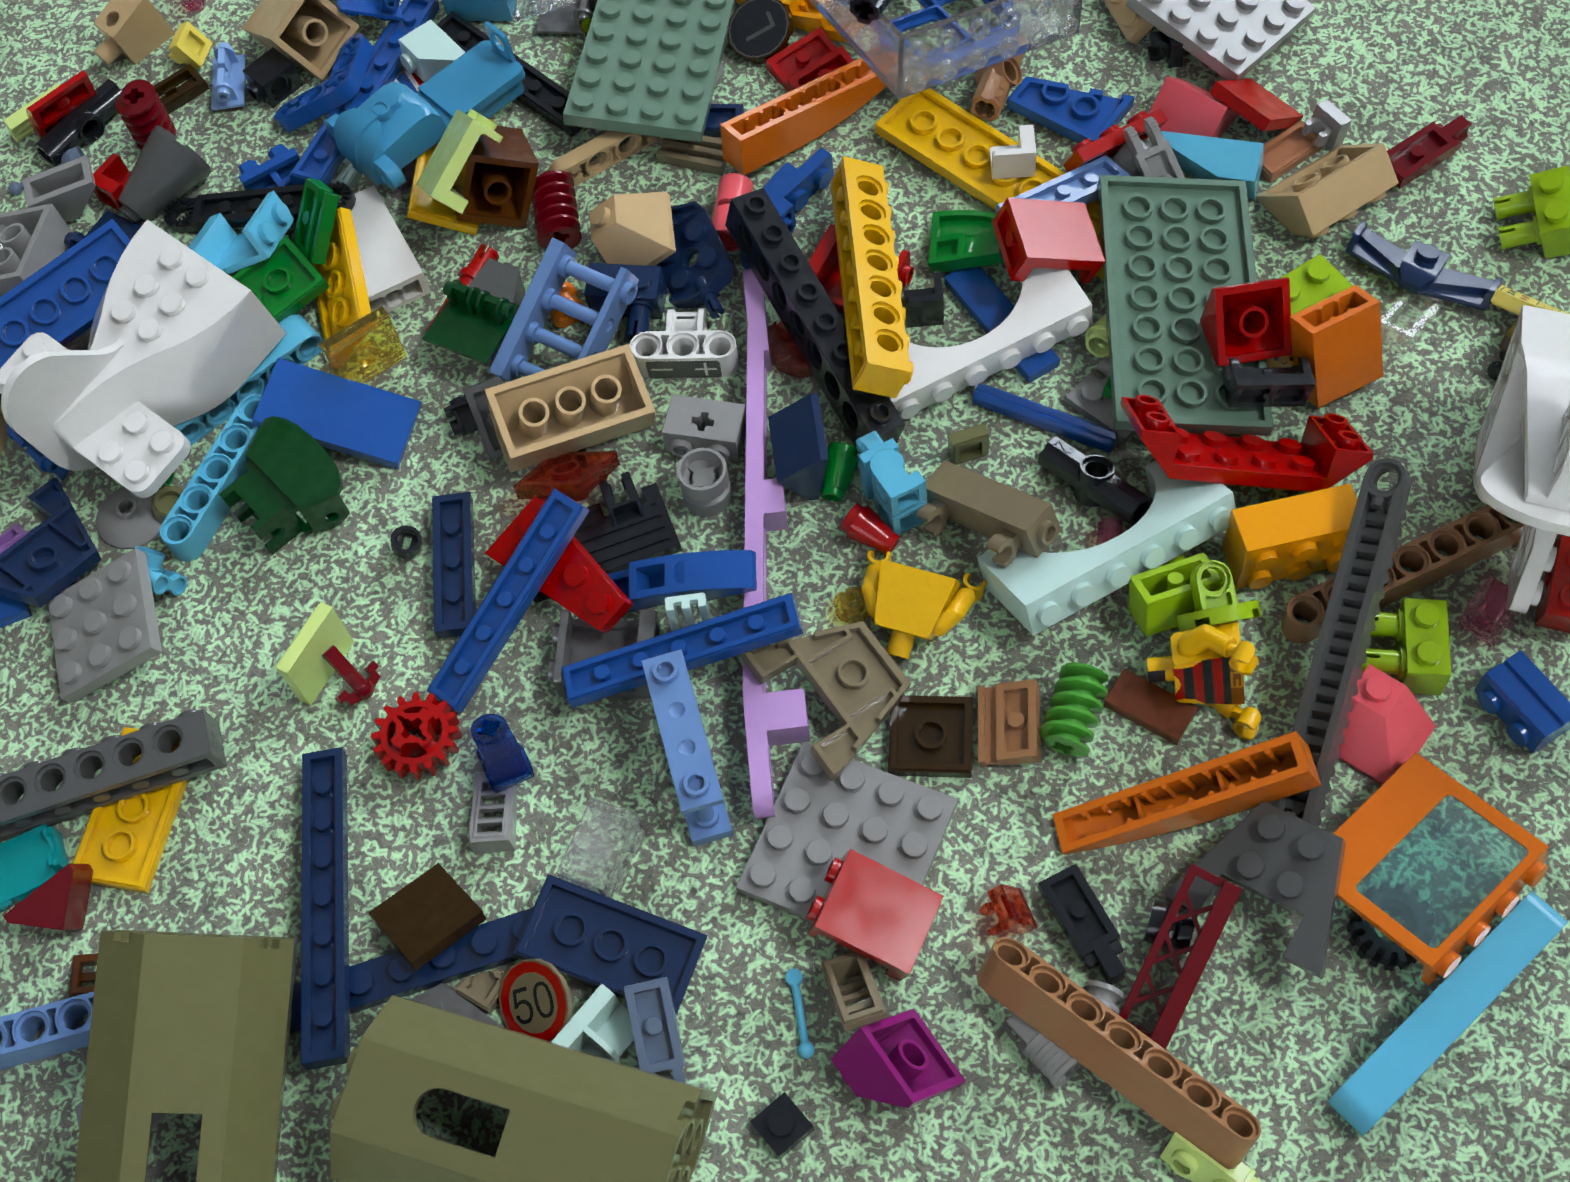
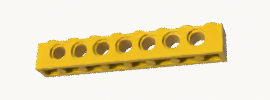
M843 156L830 182L852 387L853 390L897 398L904 384L907 385L910 382L914 367L913 362L909 360L908 348L910 337L906 334L904 324L906 309L902 307L901 302L902 282L898 280L897 272L899 257L895 255V231L892 230L890 221L892 207L888 205L887 199L889 185L888 182H885L882 165Z

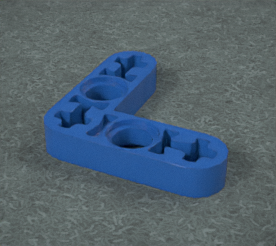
M362 33L350 37L341 46L329 79L289 100L278 109L274 119L286 132H292L343 105L358 93L374 49Z

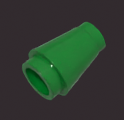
M831 442L827 447L829 460L820 496L825 500L842 502L858 466V450L846 443Z

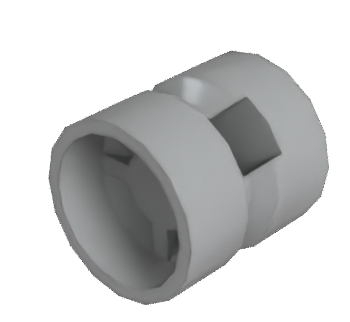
M703 447L692 449L684 454L678 462L677 475L685 506L690 512L698 516L710 517L718 515L728 507L732 498V490L724 457L712 448Z

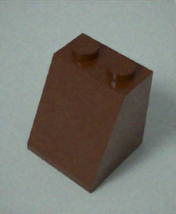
M497 126L495 132L503 136L502 141L498 143L487 135L482 134L452 186L454 190L469 201L462 214L455 211L457 221L526 228L539 162L522 129Z

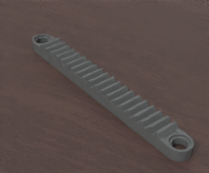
M1391 458L1375 461L1368 467L1364 475L1292 732L1297 731L1308 744L1322 786L1271 803V805L1315 826H1320L1322 822L1320 814L1326 807L1325 796L1331 789L1330 778L1335 775L1334 763L1340 757L1339 745L1344 743L1343 731L1349 725L1348 713L1353 710L1352 699L1358 692L1357 681L1362 678L1361 666L1367 660L1366 648L1371 646L1370 634L1376 628L1374 620L1375 616L1380 613L1379 602L1381 599H1384V584L1389 581L1388 569L1393 566L1392 555L1398 548L1396 540L1402 534L1401 523L1403 520H1406L1405 508L1411 490L1412 479L1404 466L1399 461ZM1387 472L1397 473L1398 482L1392 489L1381 491L1377 488V482L1383 474Z

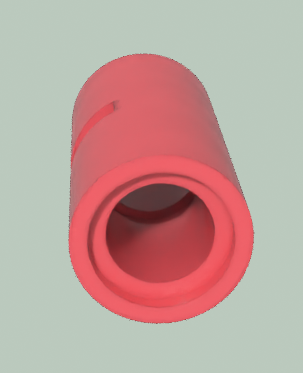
M728 173L719 179L711 220L727 251L739 250L725 226L731 198L752 192L754 188L752 181L748 177L738 173Z

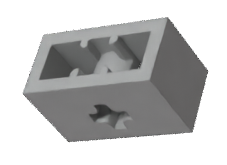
M672 394L662 429L666 451L678 457H683L684 454L692 449L701 447L712 448L718 451L726 462L728 460L739 462L746 437V404Z

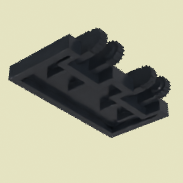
M629 471L621 474V483L624 491L628 494L629 500L615 504L614 494L607 480L598 482L610 515L604 517L600 503L586 507L590 511L574 535L607 574L629 569V562L672 555L682 551L681 544L657 484L654 483L641 488L645 502L641 503ZM539 591L534 601L538 603L550 599V597Z

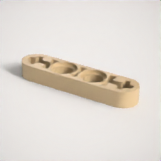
M606 131L557 158L549 166L548 171L560 170L569 173L573 177L575 187L659 141L662 137ZM630 136L626 143L619 146L622 140ZM601 152L598 158H596L592 162H589L593 156Z

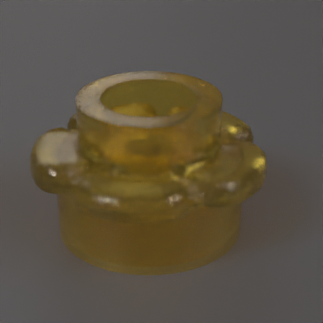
M849 587L844 593L839 592L835 596L833 605L836 608L835 614L840 620L852 624L862 622L868 617L861 588ZM851 602H855L857 604L855 607L849 606Z

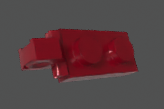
M1460 115L1445 126L1440 123L1436 124L1433 121L1389 149L1387 153L1399 182L1396 186L1399 189L1455 154L1461 148L1462 141L1468 137L1467 133L1472 123L1463 115Z

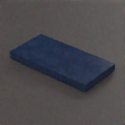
M548 874L515 948L514 957L522 960L540 958L553 964L563 976L594 988H598L603 984L616 996L625 1000L624 986L668 977L677 1016L708 935Z

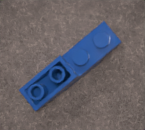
M822 147L798 169L786 162L763 187L791 234L796 227L795 211L802 210L809 198L819 189H825L834 176L832 154ZM740 251L742 267L749 269L750 266Z
M719 550L665 555L629 562V569L607 575L633 603V606L626 613L665 605V598L703 592L706 595L707 601L757 590L756 552L752 550Z

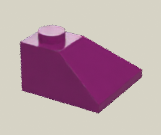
M915 1009L860 1027L831 1058L841 1073L843 1080L857 1097L904 1108L913 1107L949 1092L966 1082Z

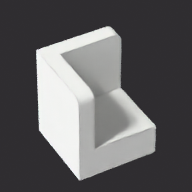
M1033 125L1019 126L1018 145L990 148L992 179L1035 176L1037 152Z

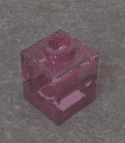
M1490 575L1467 605L1458 626L1494 648L1519 613L1507 609L1508 586Z

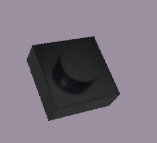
M785 1092L750 1121L753 1128L779 1159H782L815 1130L814 1126Z

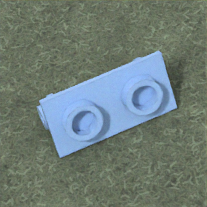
M225 42L219 43L214 49L215 59H213L212 111L245 106L246 77L242 70L246 68V55H236L230 44Z

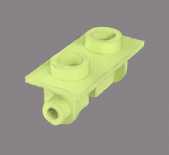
M1177 1132L1174 1133L1160 1156L1176 1174L1188 1178L1192 1182H1262L1254 1176L1256 1171L1250 1169L1241 1162L1235 1169L1228 1170Z

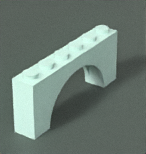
M1154 461L1145 466L1150 495L1154 500L1146 514L1130 529L1107 542L1078 551L1061 553L1042 552L1038 558H1035L1017 550L1015 559L1007 567L994 563L992 558L997 553L989 550L977 557L982 578L987 582L986 588L1034 636L1129 583L1132 575L1157 568L1226 530L1229 527L1231 510L1236 509L1233 492L1222 483L1169 479L1159 463Z

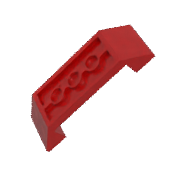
M1153 396L1121 397L1120 401L1121 407L1140 439L1169 479L1313 492L1332 487L1370 462L1374 454L1363 441L1362 436L1349 424L1348 420L1338 414L1327 413L1324 417L1309 415L1300 443L1289 438H1281L1279 441L1263 440L1258 436L1245 434L1238 438L1228 437L1216 431H1206L1204 434L1189 433L1184 429L1176 427L1160 400Z

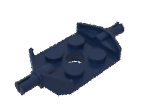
M696 201L673 206L671 211L676 252L656 265L661 266L667 288L672 296L668 300L677 308H698L704 304L710 318H719V314H724V308L717 297L720 296L719 292L731 282L735 265L703 206ZM699 253L696 264L689 267L691 257Z

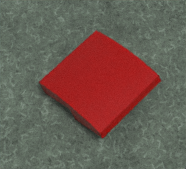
M819 27L767 59L765 68L789 92L854 60L842 45L837 48L822 28Z
M82 70L26 109L28 119L35 133L42 138L59 123V119L97 93L87 73Z

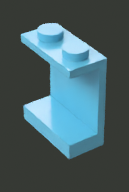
M271 191L266 195L242 230L243 233L237 235L222 214L218 213L209 217L188 248L225 273L230 274L270 258L279 241H281L293 223L294 217L277 194Z

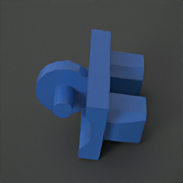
M279 144L270 149L268 153L270 160L260 165L255 160H248L240 164L239 170L241 175L238 177L244 189L253 190L294 185L291 181L290 173L300 160L294 147L288 150L283 144Z

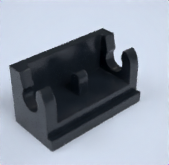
M1299 357V365H1292V367L1241 368L1238 358H1229V366H1223L1221 371L1227 406H1305L1316 385L1315 378L1312 376L1309 359L1307 357Z

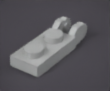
M1153 116L1143 121L1145 132L1150 142L1154 145V147L1146 151L1134 127L1129 126L1123 129L1125 141L1130 152L1134 155L1132 159L1140 176L1185 178L1169 141H1165Z

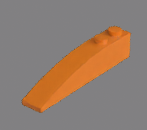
M882 47L720 124L723 159L740 174L746 175L803 147L834 128L879 94L894 80L891 71L907 61L897 53H888Z
M1297 731L1052 815L1062 854L1066 855L1119 845L1196 826L1255 808L1262 801L1270 803L1322 785L1308 744Z

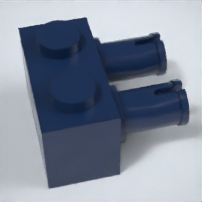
M589 263V268L614 279L620 267L628 269L639 279L637 295L634 301L627 305L622 316L628 317L627 329L624 335V339L630 343L635 335L648 331L650 318L663 319L667 285L661 266ZM586 283L584 296L589 308L600 312L609 292Z

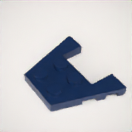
M55 477L28 496L31 505L45 515L47 519L0 554V596L39 608L102 560L59 480Z

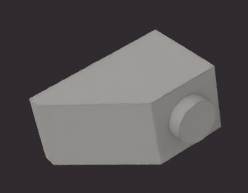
M87 155L22 179L27 207L31 208L52 203L65 222L81 217L96 186L90 159Z

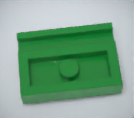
M306 178L293 244L306 258H310L311 263L325 265L339 195L334 194L333 190L322 181Z

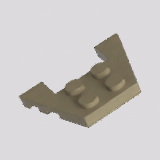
M864 621L815 631L813 636L794 640L789 638L740 654L741 659L760 684L797 665L842 725L840 729L813 744L810 750L831 781L841 774L907 693L911 685L910 681Z

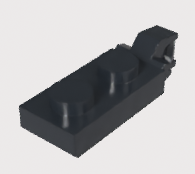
M1074 864L1039 882V892L1080 961L1084 962L1088 970L1097 966L1107 984L1114 985L1124 980L1126 970L1117 956L1123 953L1124 950L1120 943L1121 936L1079 867Z

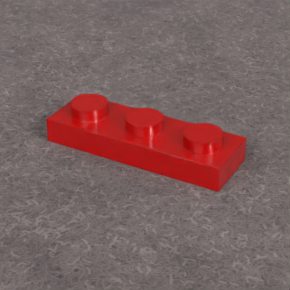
M1161 108L1150 114L1141 111L1131 117L1126 122L1127 125L1121 128L1117 124L1103 131L1099 135V139L1091 142L1087 138L1071 149L1072 156L1063 166L1069 172L1104 155L1110 158L1126 143L1123 129L1132 126L1137 131L1139 138L1145 140L1148 136L1144 129V119L1153 116L1159 128H1161L1166 123L1167 118Z

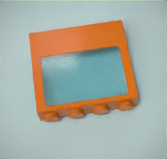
M1416 752L1333 833L1343 838L1346 843L1337 898L1423 965L1421 981L1428 986L1439 975L1443 978L1448 977L1461 961L1459 954L1468 945H1471L1473 948L1478 946L1490 931L1491 926L1488 924L1498 914L1501 917L1507 916L1519 901L1520 896L1517 894L1526 885H1529L1531 888L1536 886L1548 870V866L1545 864L1548 845Z

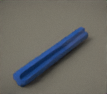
M979 383L974 390L973 403L975 405L1105 452H1111L1116 444L1118 433L1112 429L983 383Z

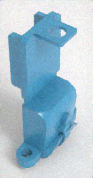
M486 21L484 27L490 41L484 40L420 85L417 93L405 84L392 81L383 85L358 108L341 112L340 115L337 113L333 114L324 121V124L335 139L340 153L351 162L355 170L360 174L364 173L378 186L384 182L392 190H396L406 182L401 169L440 141L457 109L468 114L471 108L484 117L490 118L524 92L522 80L525 78L523 66L516 61L505 33L489 21ZM495 35L499 38V40L501 41V43L503 44V46L498 42V40H497V38L495 37Z

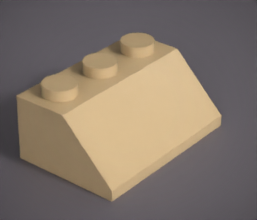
M1384 143L1340 145L1260 193L1256 198L1291 234L1308 236L1310 239L1328 233L1330 231L1329 226L1333 223L1344 221L1357 215L1358 208L1364 204L1374 203L1383 199L1387 195L1386 191L1399 182Z

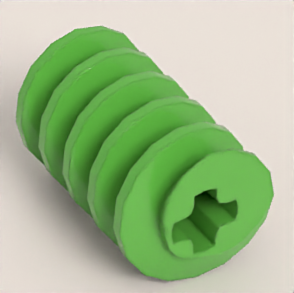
M1072 662L1065 664L1060 669V679L1055 684V694L1050 699L1051 708L1046 711V722L1041 726L1040 735L1044 743L1054 751L1074 757H1086L1089 755L1090 749L1084 743L1092 742L1094 739V733L1088 728L1098 726L1099 719L1094 714L1103 711L1104 705L1098 699L1107 698L1108 695L1107 688L1101 683H1106L1109 679L1106 673L1094 666Z

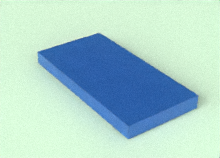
M278 358L252 418L253 426L260 427L265 418L271 416L285 418L300 426L322 447L398 469L420 413L422 402Z

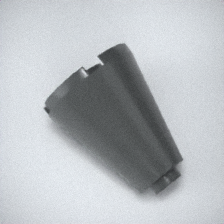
M158 125L151 131L118 198V202L122 205L119 211L134 223H137L139 219L143 222L151 220L166 209L168 204L171 205L173 200L176 201V198L185 195L205 180L212 172L210 166L187 145L183 146L175 140L177 138L175 135Z

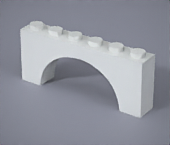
M1033 268L1024 282L1020 281L1022 286L1021 294L1009 316L991 332L976 340L951 347H925L909 343V360L913 362L914 367L912 378L907 385L904 384L897 398L889 397L901 418L909 419L918 414L921 409L936 402H944L951 398L954 393L968 386H976L984 382L987 377L1003 369H1011L1018 365L1022 359L1037 352H1046L1054 344L1070 336H1078L1085 332L1088 327L1092 326V303L1069 269Z

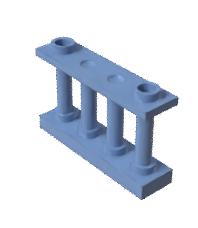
M552 238L489 372L509 382L522 376L525 377L544 371L545 369L528 362L532 349L538 342L577 360L606 351L627 305L631 304L637 295L639 279L624 267H620L614 279L576 262L577 253L566 243ZM572 276L609 292L600 312L560 296L559 292L566 278ZM555 309L593 326L584 346L544 329V324L550 311Z
M682 649L641 660L681 813L685 815L693 847L733 836Z

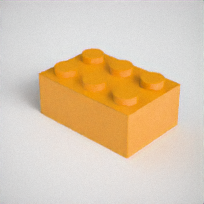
M1351 483L1232 509L1222 550L1236 589L1248 586L1251 589H1260L1268 586L1272 581L1283 578L1296 581L1309 576L1312 572L1327 569L1329 572H1336L1357 503V497Z

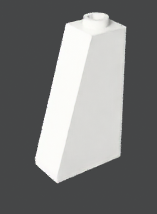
M373 185L354 194L356 203L351 212L372 319L374 320L431 293L422 269L376 187Z

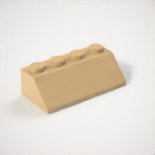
M629 344L484 389L497 440L510 473L651 427L656 412Z

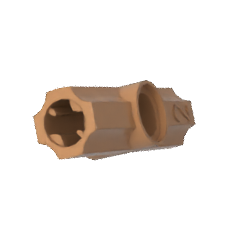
M1021 34L1016 35L1013 41L1006 47L992 52L988 64L976 71L978 87L972 98L973 105L970 111L977 118L988 122L999 118L1010 89L1021 83L1022 70L1020 65L1027 45Z

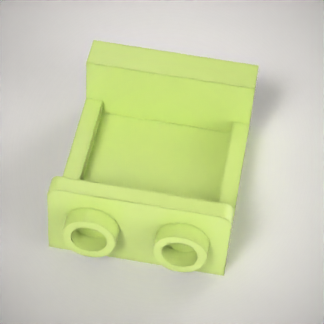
M471 108L468 114L457 109L416 184L430 197L462 214L469 201L454 190L452 186L482 134L487 135L498 143L502 141L503 136L495 132L497 124Z

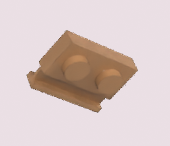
M1036 679L995 684V687L987 688L984 685L978 686V763L981 767H989L988 765L993 764L1007 766L1041 762L1040 685Z

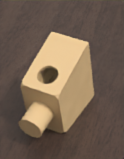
M110 0L95 20V26L106 39L93 52L108 66L120 54L132 63L137 64L174 36L175 32L150 0Z

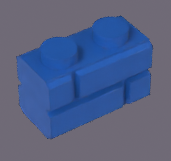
M1522 650L1506 659L1502 664L1500 663L1486 672L1475 688L1482 708L1490 714L1496 713L1507 725L1506 730L1512 741L1519 746H1526L1532 754L1570 729V701Z

